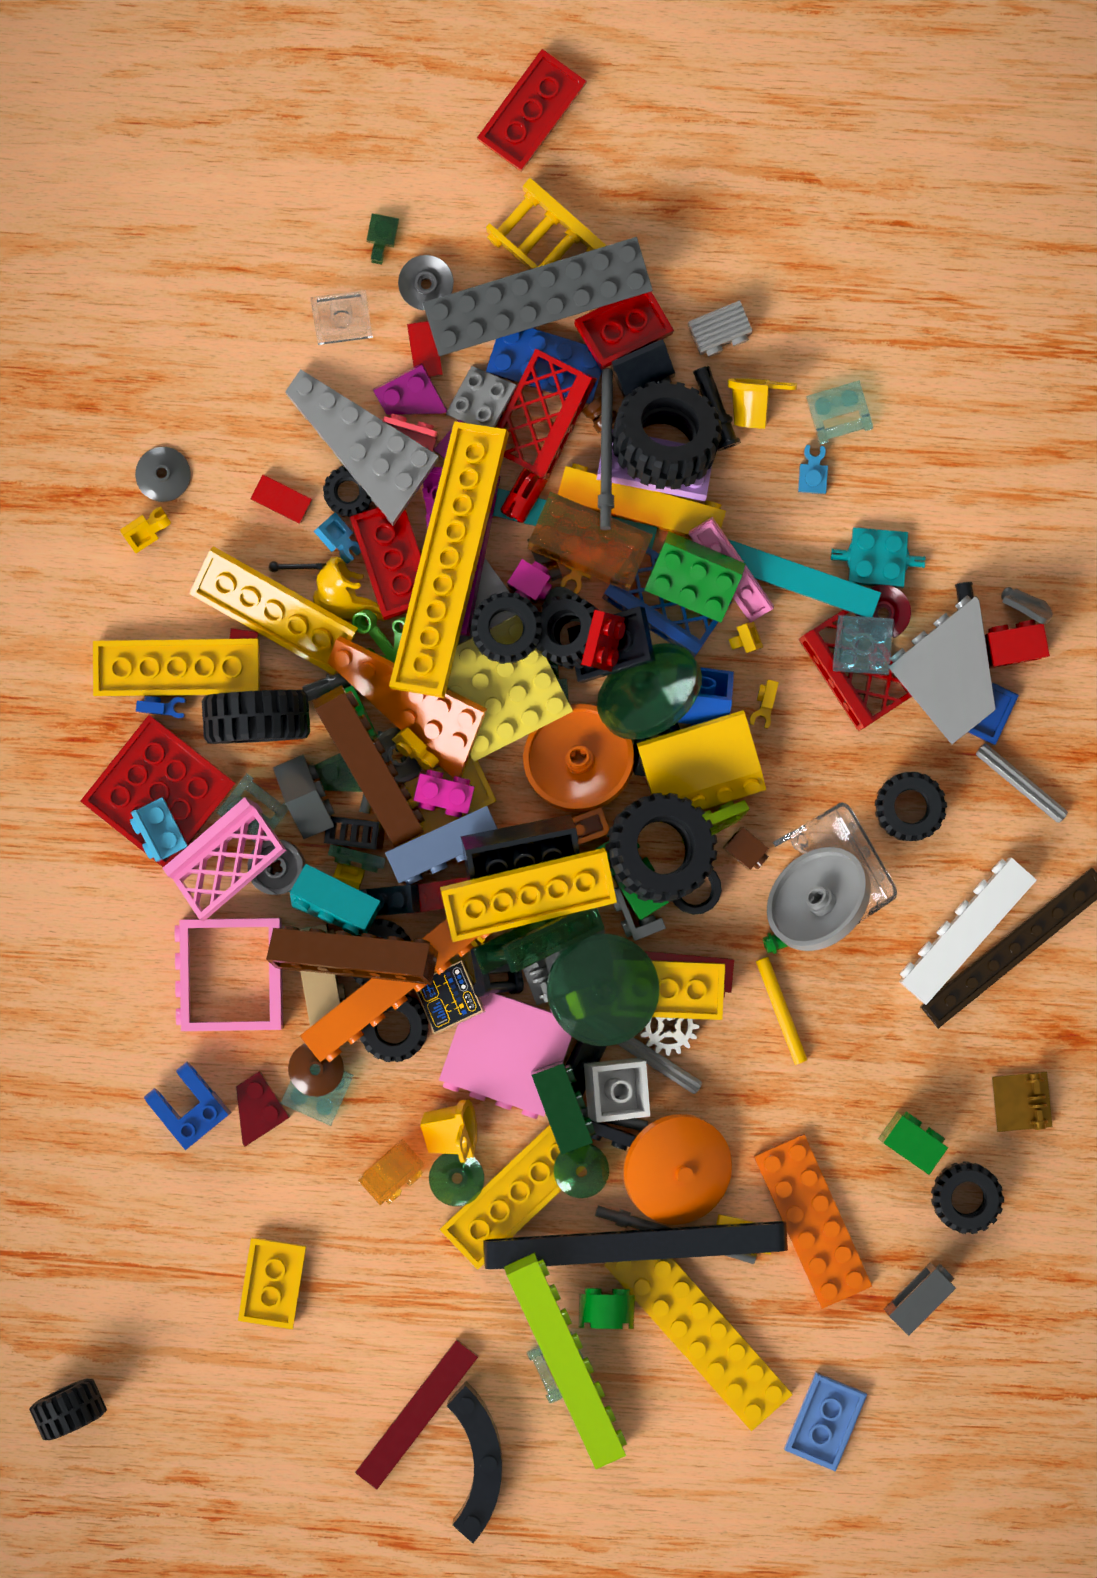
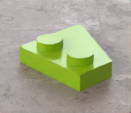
M745 800L735 804L733 801L722 805L719 811L712 813L709 810L702 816L706 821L711 820L714 827L710 828L712 835H715L740 821L750 809Z

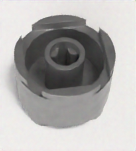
M280 840L286 851L274 861H281L280 866L283 868V871L273 874V868L269 865L252 880V884L263 893L281 895L290 892L305 866V860L300 850L294 844L285 840ZM271 841L263 842L261 855H268L275 849ZM248 859V871L252 868L253 859Z

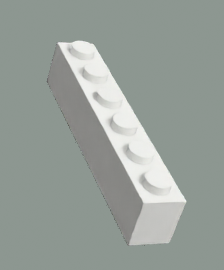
M1002 858L991 870L994 875L988 881L983 879L975 887L973 892L976 895L970 902L964 900L955 910L957 914L955 919L951 923L946 921L937 930L936 933L939 937L932 944L928 941L920 949L918 954L921 957L913 965L909 962L900 972L902 978L899 982L923 1004L927 1005L1036 882V879L1013 858H1008L1006 861Z

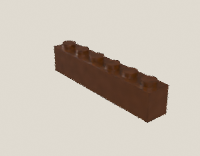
M341 685L313 700L312 702L318 716L393 846L396 848L423 833L424 830L421 823L425 819L417 806L411 807L408 800L412 797L405 784L403 783L399 786L395 779L399 774L392 761L386 762L383 758L382 753L386 751L379 738L373 739L369 730L372 727L365 714L359 716L355 709L359 704L352 691L346 693Z
M286 925L283 929L273 928L266 960L278 969L432 985L438 952L429 941L424 939H414L413 942L404 941L396 936L379 939L377 936L367 933L361 934L360 937L352 936V934L345 931H336L335 934H330L317 928L301 931L297 927Z

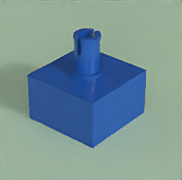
M679 664L672 722L691 724V727L729 715L732 705L734 671Z

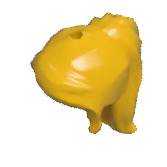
M337 556L331 557L317 575V590L313 594V603L343 620H352L356 613L367 609L374 612L378 620L385 621L378 603L356 596L354 589H359L361 584L359 582H350V577L359 580L364 577V574L350 571L342 558Z

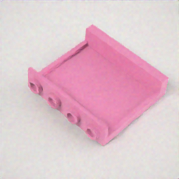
M490 993L487 997H480L486 1012L458 1024L439 1081L444 1082V1088L456 1092L463 1088L470 1091V1097L485 1101L486 1097L496 1100L495 1105L511 1110L512 1106L523 1109L521 1114L534 1119H537L538 1115L544 1117L545 1110L531 1076V1071L564 1060L577 1020L574 1021L571 1018L498 993Z

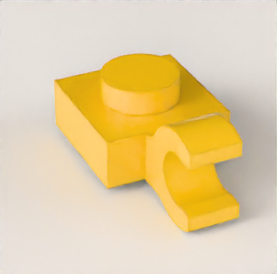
M158 507L151 512L147 520L141 515L120 529V532L133 551L138 553L158 540L156 532L168 527L171 521L162 507Z
M767 680L765 685L760 684L757 701H761L760 709L750 716V725H754L757 716H763L765 718L764 728H769L771 724V711L779 682Z

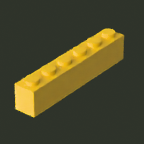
M572 463V467L565 466L557 501L600 513L598 495L601 493V480H596V474L587 472L588 467ZM612 483L614 508L611 509V516L654 526L657 529L670 531L691 538L689 535L690 530L711 517L722 528L726 511L721 509V504L705 501L704 505L694 502L695 499L675 497L666 493Z

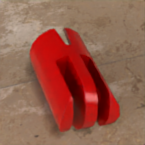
M523 468L500 509L501 512L511 519H517L519 523H524L548 480L542 477L539 478L538 475L530 473L529 470Z

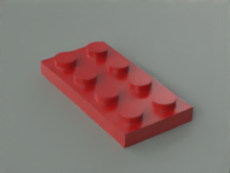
M541 49L477 136V140L522 172L584 88L587 81Z
M379 507L351 516L350 520L383 619L387 620L407 613L421 554L406 509L394 526L388 521Z

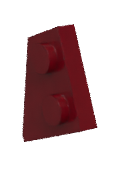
M261 1071L236 1086L242 1144L244 1147L290 1118Z

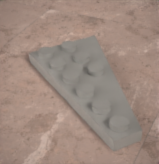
M300 369L285 391L286 395L305 419L310 422L322 440L327 443L357 483L371 497L375 505L384 513L392 526H394L438 462L439 456Z

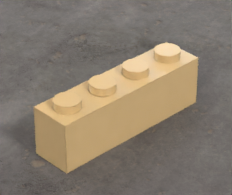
M328 924L300 929L301 931H309L310 928L324 930L326 933L335 934L334 929H329ZM301 971L310 1027L338 1006L341 1000L346 999L344 984H338L337 975Z

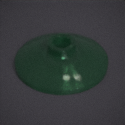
M588 1144L562 1155L559 1153L554 1164V1177L559 1188L567 1195L575 1198H588L600 1192L607 1183L609 1164L606 1156L599 1148ZM584 1166L587 1169V1173L585 1176H578L576 1169Z
M442 1154L435 1160L430 1169L429 1185L434 1196L442 1203L449 1206H464L474 1201L481 1193L484 1186V1171L474 1156L473 1158H467L466 1162L461 1163L458 1154ZM455 1173H460L463 1177L462 1182L459 1184L454 1183L452 1180V1176Z

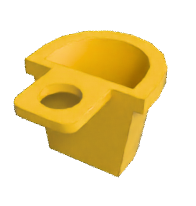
M756 378L728 379L727 386L732 388L734 425L765 429L767 425L770 388L797 390V383L776 382L769 379Z
M469 1099L460 1100L455 1106L424 1112L420 1125L428 1153L458 1154L461 1163L466 1162L467 1158H473L477 1143V1120L473 1104Z

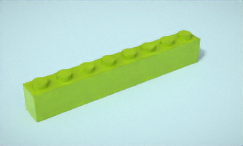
M535 1253L505 1266L504 1269L595 1469L625 1457L626 1454L623 1446L627 1445L621 1429L617 1431L614 1429L612 1422L616 1421L610 1405L606 1407L603 1405L601 1398L605 1397L604 1391L599 1381L593 1383L590 1376L591 1373H594L593 1367L588 1357L582 1358L579 1352L583 1346L577 1332L571 1334L568 1328L572 1321L566 1308L560 1310L556 1302L561 1297L555 1284L549 1286L546 1280V1276L550 1275L544 1260L538 1261Z

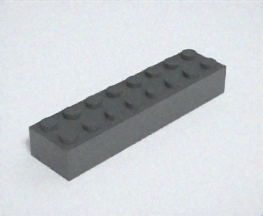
M634 237L423 302L438 354L443 356L653 291L638 239Z

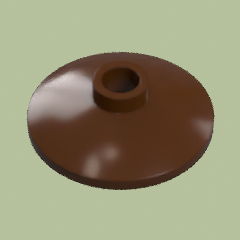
M304 1043L293 1052L289 1060L288 1073L292 1084L297 1090L305 1095L318 1097L329 1094L340 1084L344 1073V1064L340 1054L330 1062L326 1058L320 1062ZM313 1064H317L321 1068L320 1073L317 1075L312 1074L310 1071V1067Z

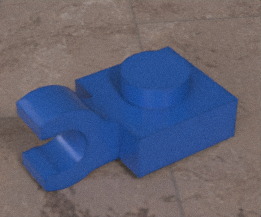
M144 696V701H137L136 712L171 715L175 718L185 717V714L177 713L174 709L177 703H186V699L182 697H175L169 703H160V697Z

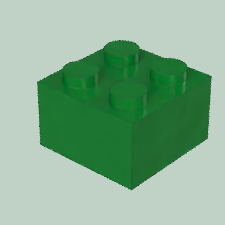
M907 1111L904 1115L896 1112L878 1139L930 1175L948 1149L943 1144L945 1138L930 1127L924 1131L920 1128L922 1122Z

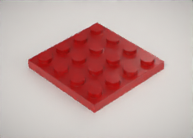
M148 715L80 802L145 853L142 844L146 843L141 833L136 834L130 823V819L133 818L132 811L164 797L184 839L189 844L237 783L159 721ZM183 850L157 863L164 867Z

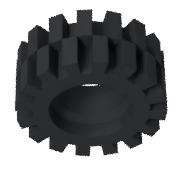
M344 466L330 472L331 474L329 477L327 476L325 485H323V496L333 512L343 517H351L369 508V504L372 502L371 497ZM353 481L358 485L359 495L354 501L345 502L339 498L338 488L341 483Z

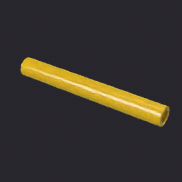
M769 956L756 961L794 1064L803 1063L808 1059Z

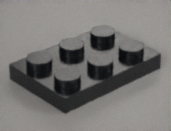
M639 606L614 614L625 618V633L622 639L619 640L617 648L619 653L618 661L612 668V672L585 665L584 668L580 669L575 667L578 682H588L656 661L645 607ZM581 625L567 629L570 643L578 637Z

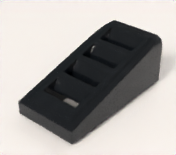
M331 816L334 827L325 830L324 843L375 850L383 849L385 830L380 822ZM337 823H341L339 839H335ZM348 824H352L350 841L347 840ZM361 825L363 826L362 841L358 842L359 828ZM371 827H373L371 843H369Z

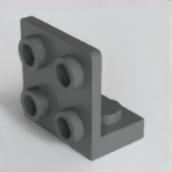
M614 888L617 903H614L616 911L622 910L625 920L621 921L627 938L632 936L634 941L666 929L662 918L656 919L654 915L638 920L640 926L635 927L620 888Z

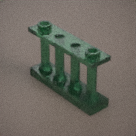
M593 908L518 926L473 948L482 975L507 963L511 972H518L605 929L598 909Z

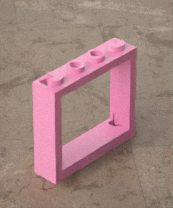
M282 918L206 919L204 922L199 919L179 920V925H175V942H180V953H175V969L180 970V981L175 983L176 997H180L181 1008H176V1025H181V1031L283 1029L282 969L275 968L271 963H269L270 1021L191 1022L189 928L269 927L270 944L273 928L282 929Z

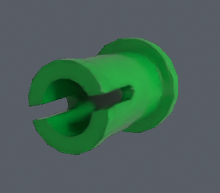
M767 933V936L762 938L767 953L772 952L776 954L777 950L789 947L775 934Z

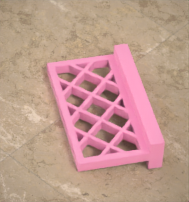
M246 797L163 867L167 876L174 880L199 920L203 922L286 851L261 814L263 811L259 805ZM256 819L259 823L258 834L247 835L248 825ZM233 838H238L237 853L226 852L228 842ZM246 839L256 840L254 854H243ZM263 840L271 841L275 846V849L268 855H261ZM212 856H219L216 871L206 870L207 860ZM225 857L236 858L233 872H223ZM242 858L253 859L252 868L247 873H240ZM191 874H198L195 889L187 888L184 880ZM205 875H215L213 890L202 889ZM222 876L232 877L231 887L226 891H219ZM201 894H211L210 905L202 910L199 906Z

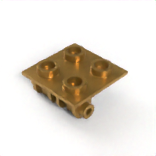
M1047 1072L992 1077L997 1132L1026 1129L1042 1130L1047 1127H1053Z

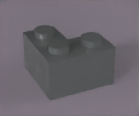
M301 755L273 767L284 801L303 839L334 827L331 815L335 814L330 800H323L322 798L326 794L320 780L315 781V779L319 778V775L313 763L308 764L304 755Z

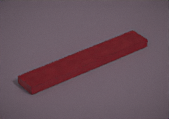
M456 1339L355 1473L375 1489H378L477 1360L478 1355Z

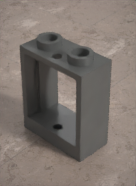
M930 1262L884 1310L909 1336L956 1289L951 1283L955 1278L941 1264L935 1267Z

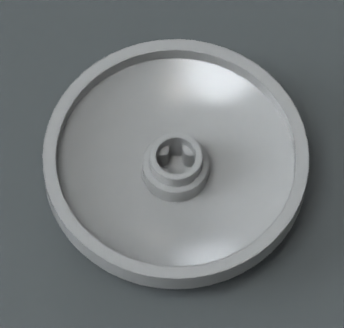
M818 848L799 856L781 872L770 891L767 902V919L772 931L787 946L801 951L820 950L837 943L855 928L866 911L871 893L869 874L864 865L852 853L841 848Z

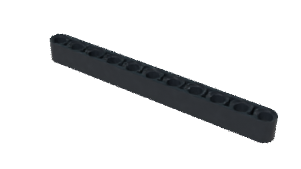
M772 1221L483 1240L485 1269H504L505 1266L535 1253L538 1261L543 1259L546 1266L782 1252L788 1250L786 1222Z

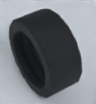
M712 870L711 874L707 876L712 890L705 902L692 905L679 898L673 901L674 905L681 911L692 915L703 914L711 910L719 901L722 892L721 880L716 871Z

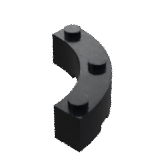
M465 1381L448 1400L447 1407L460 1421L470 1441L474 1460V1477L467 1499L453 1518L452 1525L471 1543H474L489 1522L497 1503L502 1479V1450L497 1427L485 1402L477 1391Z

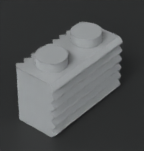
M740 301L688 322V327L700 355L707 353L708 357L722 352V346L731 342L733 346L747 342L749 340L748 336L752 334V328Z

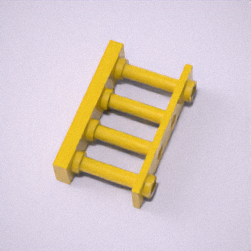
M531 178L523 185L525 199L498 229L490 223L486 226V232L489 234L487 239L497 248H500L502 245L529 270L558 261L574 242L576 244L579 241L587 247L586 252L607 246ZM539 204L546 211L544 214L545 218L517 248L506 236L532 206L536 207ZM560 223L567 229L565 232L566 236L543 262L537 266L526 255L553 224L557 225Z

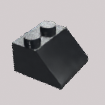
M663 339L616 359L611 363L614 378L623 398L631 395L632 390L639 386L644 388L646 383L655 381L656 384H660L664 380L670 381L671 384V378L675 377V370Z

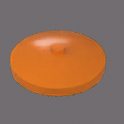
M571 704L573 712L528 735L524 746L523 764L529 784L543 801L563 811L587 812L607 805L625 789L634 769V747L628 730L611 712L590 704Z
M688 1114L665 1116L646 1126L632 1142L624 1163V1183L631 1201L649 1218L669 1225L690 1223L709 1213L724 1196L732 1173L730 1149L722 1134L707 1121Z

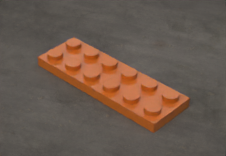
M801 1134L754 1155L782 1221L786 1222L787 1233L821 1309L872 1287L805 1134Z

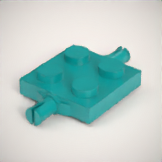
M854 527L848 550L831 549V560L847 561L849 582L869 586L890 585L896 588H904L905 572L908 566L925 568L926 557L909 555L907 548L908 532Z

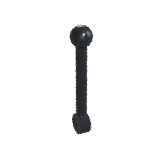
M273 561L268 567L271 572H277L280 569L321 570L326 563L278 564Z

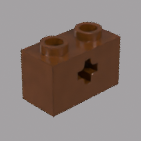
M740 827L723 847L726 852L748 870H751L753 867L759 869L769 857L765 854L769 848L744 827Z

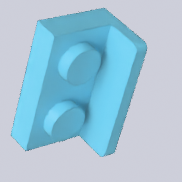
M164 797L131 812L133 818L130 819V823L136 834L141 833L146 841L142 846L149 859L154 857L155 861L159 862L188 846Z

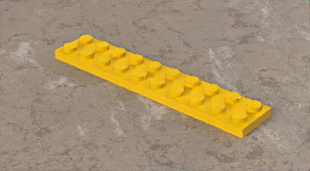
M454 421L389 687L392 689L445 698L509 436L507 429Z

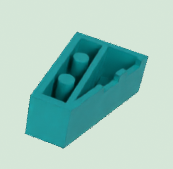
M305 864L290 891L291 906L293 908L317 917L329 924L339 926L353 936L367 933L380 910L379 900L308 864Z

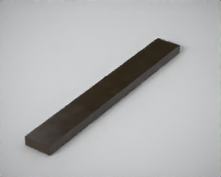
M1092 867L937 992L927 1005H921L920 1008L933 1024L939 1029L1097 900V872Z

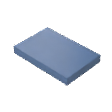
M815 1372L784 1450L836 1472L867 1393Z

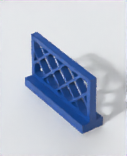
M639 541L603 594L602 599L622 612L639 606L645 607L649 630L694 659L718 621L713 620L708 626L707 619L711 618L704 615L687 619L685 607L682 606L680 607L683 620L671 621L667 618L665 608L678 604L673 602L664 603L661 597H659V605L649 606L644 603L642 592L646 591H644L645 588H641L638 573L652 571L659 553ZM640 549L647 552L646 554L650 556L652 567L637 569L635 557ZM632 563L633 570L627 571ZM634 574L637 589L626 591L617 584L623 576ZM638 593L639 599L632 594ZM661 608L662 614L656 611L655 609ZM703 620L705 633L701 639H698L690 633L688 623ZM684 624L685 629H683L679 625Z

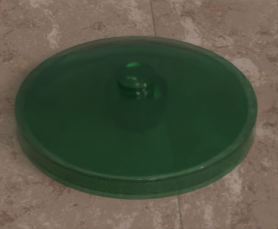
M671 643L654 644L653 650L656 661L606 677L598 694L597 710L600 719L610 732L625 739L651 737L673 726L689 711L698 697L702 683V673L699 664L687 649Z
M609 933L587 935L565 947L555 959L547 980V1000L551 1013L557 1023L575 1039L596 1046L616 1045L636 1036L651 1020L659 998V980L649 956L634 942L622 936Z

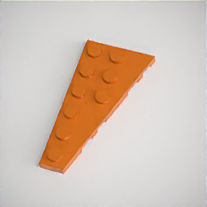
M339 636L335 640L328 664L400 730L408 727L427 746L426 750L437 757L439 760L437 764L453 778L454 776L462 777L487 708L449 689L446 690L445 698L392 689L389 687L395 663Z

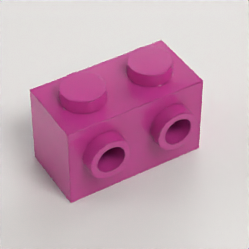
M521 559L507 582L508 587L516 591L515 593L528 598L535 604L539 599L544 601L552 589V585L549 583L551 578L547 575L548 569L536 561L531 565Z
M427 769L426 774L420 773L413 801L419 802V808L434 811L435 806L445 808V814L459 818L462 817V813H469L475 786L469 785V779L454 776V780L451 781L443 779L444 773Z

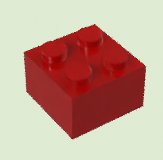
M1028 620L1015 624L1016 628L1009 629L1008 624L988 629L989 633L985 635L989 667L995 668L1049 657L1044 624H1036L1035 620Z

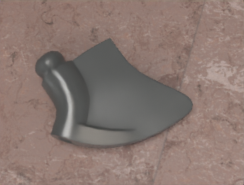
M1011 587L1003 590L1001 595L1002 603L1021 611L1041 624H1048L1051 621L1053 612L1046 601L1018 589L1013 590Z

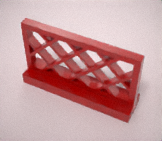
M535 349L497 427L505 429L508 423L509 429L507 431L511 432L515 448L504 452V457L542 478H549L597 378L539 349ZM539 357L549 362L552 373L540 377L537 376L535 365ZM554 364L563 369L556 371ZM568 371L576 375L577 377L572 387L562 390L557 374ZM532 373L534 379L529 380V377ZM553 376L558 391L544 396L539 381ZM535 382L540 398L526 402L523 390L526 385ZM569 391V393H568V395H567V397H566V399H565L563 393H566V392ZM559 395L562 402L561 410L550 415L545 399ZM520 398L522 404L516 406ZM541 401L546 416L532 421L527 406ZM523 407L528 423L514 427L511 420L513 410ZM557 416V418H556V420H555V422H554V424H553L551 418ZM547 420L550 432L547 437L538 440L533 424ZM529 426L533 442L520 446L515 430ZM544 442L541 448L539 443ZM535 445L538 457L534 465L524 460L521 449ZM517 451L519 457L511 453Z
M842 610L804 634L798 640L856 729L860 731L911 698L912 695L897 677H892L890 668L888 669L887 676L873 673L875 659L885 660L889 666L893 663L890 660L892 656L883 642L871 638L874 643L872 653L858 650L860 635L869 636L861 631L859 625L857 630L843 627L844 617L849 611ZM839 619L838 625L832 624ZM826 627L836 629L835 644L824 642L819 632ZM842 631L856 634L854 648L839 645ZM838 650L852 653L850 667L839 665L836 660ZM857 654L871 657L868 672L854 669ZM853 673L867 676L865 691L854 688L851 683ZM872 677L886 680L884 695L869 692ZM890 683L901 684L907 694L901 698L888 696ZM868 696L883 699L881 710L875 715H872L867 708ZM887 700L893 702L886 707Z

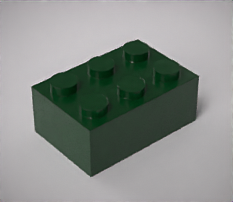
M563 1060L531 1071V1076L561 1155L593 1143L591 1136L596 1135L590 1116L586 1118L583 1116L582 1109H585L586 1106L580 1090L574 1092L571 1084L576 1082L571 1065L565 1066Z

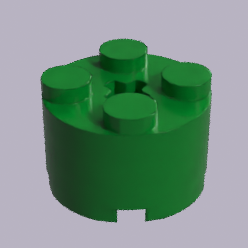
M585 1288V1294H579L578 1328H584V1322L590 1323V1327L595 1329H623V1323H628V1329H634L635 1295H630V1289H612V1294H602V1289Z

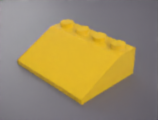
M744 710L637 743L651 794H678V798L683 799L686 797L693 801L691 804L693 807L697 808L700 806L704 810L766 790L761 766Z

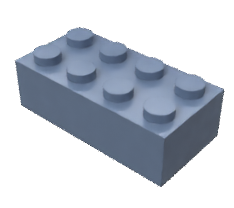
M485 806L387 851L385 854L398 882L402 883L405 881L406 885H410L423 879L421 875L423 872L431 870V873L434 874L447 868V861L456 858L457 862L463 861L464 854L460 836L498 828L488 806Z

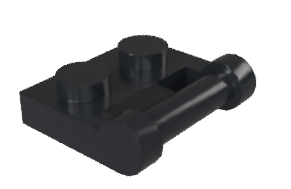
M516 943L476 946L470 950L476 979L473 990L477 997H487L490 993L501 992L520 994L523 991L524 983ZM508 973V981L490 982L489 974Z

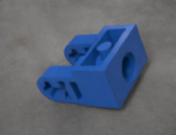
M185 1062L176 1072L200 1103L182 1118L156 1088L144 1096L147 1104L185 1150L232 1113L189 1062Z

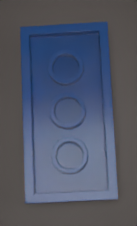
M533 328L495 340L486 372L519 383L535 349H539L597 378L585 404L589 405L593 402L602 370L599 368L587 345ZM539 357L535 365L537 376L540 377L552 373L549 362ZM554 364L556 371L563 369ZM568 371L557 374L562 390L572 387L577 377ZM532 373L529 377V380L534 379ZM553 376L539 381L543 391L549 393L558 391ZM535 382L526 385L537 389ZM569 391L566 392V393H563V394H564V397H567Z

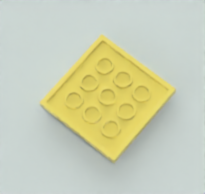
M515 615L491 627L490 633L497 642L512 644L521 637L523 623ZM473 637L457 645L447 689L487 708L470 753L474 762L573 712L547 658L537 648L527 658L519 660L517 663L500 664L497 661L489 660L484 654L482 655L474 644Z

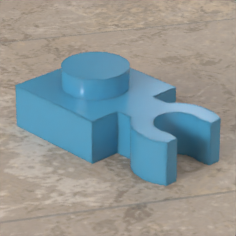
M806 445L804 456L808 460V464H800L799 493L826 494L828 466L820 465V461L826 453L824 446L820 447V454L815 457L810 454V445Z
M336 512L314 530V533L331 552L336 548L340 551V557L347 564L354 559L349 550H352L356 556L361 553L358 542L351 541L349 538L353 534L352 530Z

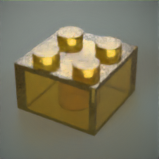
M401 1139L367 1169L358 1181L379 1205H382L385 1201L389 1205L401 1195L402 1190L400 1188L405 1183L411 1186L422 1176L423 1172L421 1169L424 1163L407 1143Z

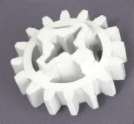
M645 1017L646 1021L639 1022V1026L646 1028V1031L640 1034L641 1037H649L646 1045L649 1047L655 1044L656 1053H659L664 1048L667 1056H670L671 1049H675L680 1054V1046L682 1045L690 1048L688 1039L697 1038L692 1033V1030L699 1028L698 1024L693 1023V1019H687L688 1027L684 1035L681 1031V1021L684 1018H677L674 1023L676 1029L673 1032L669 1029L664 1032L662 1030L664 1028L663 1020L671 1021L675 1018L655 1017L658 1020L657 1029L652 1033L650 1028L652 1017ZM664 1037H674L677 1042L666 1044L660 1042V1040Z

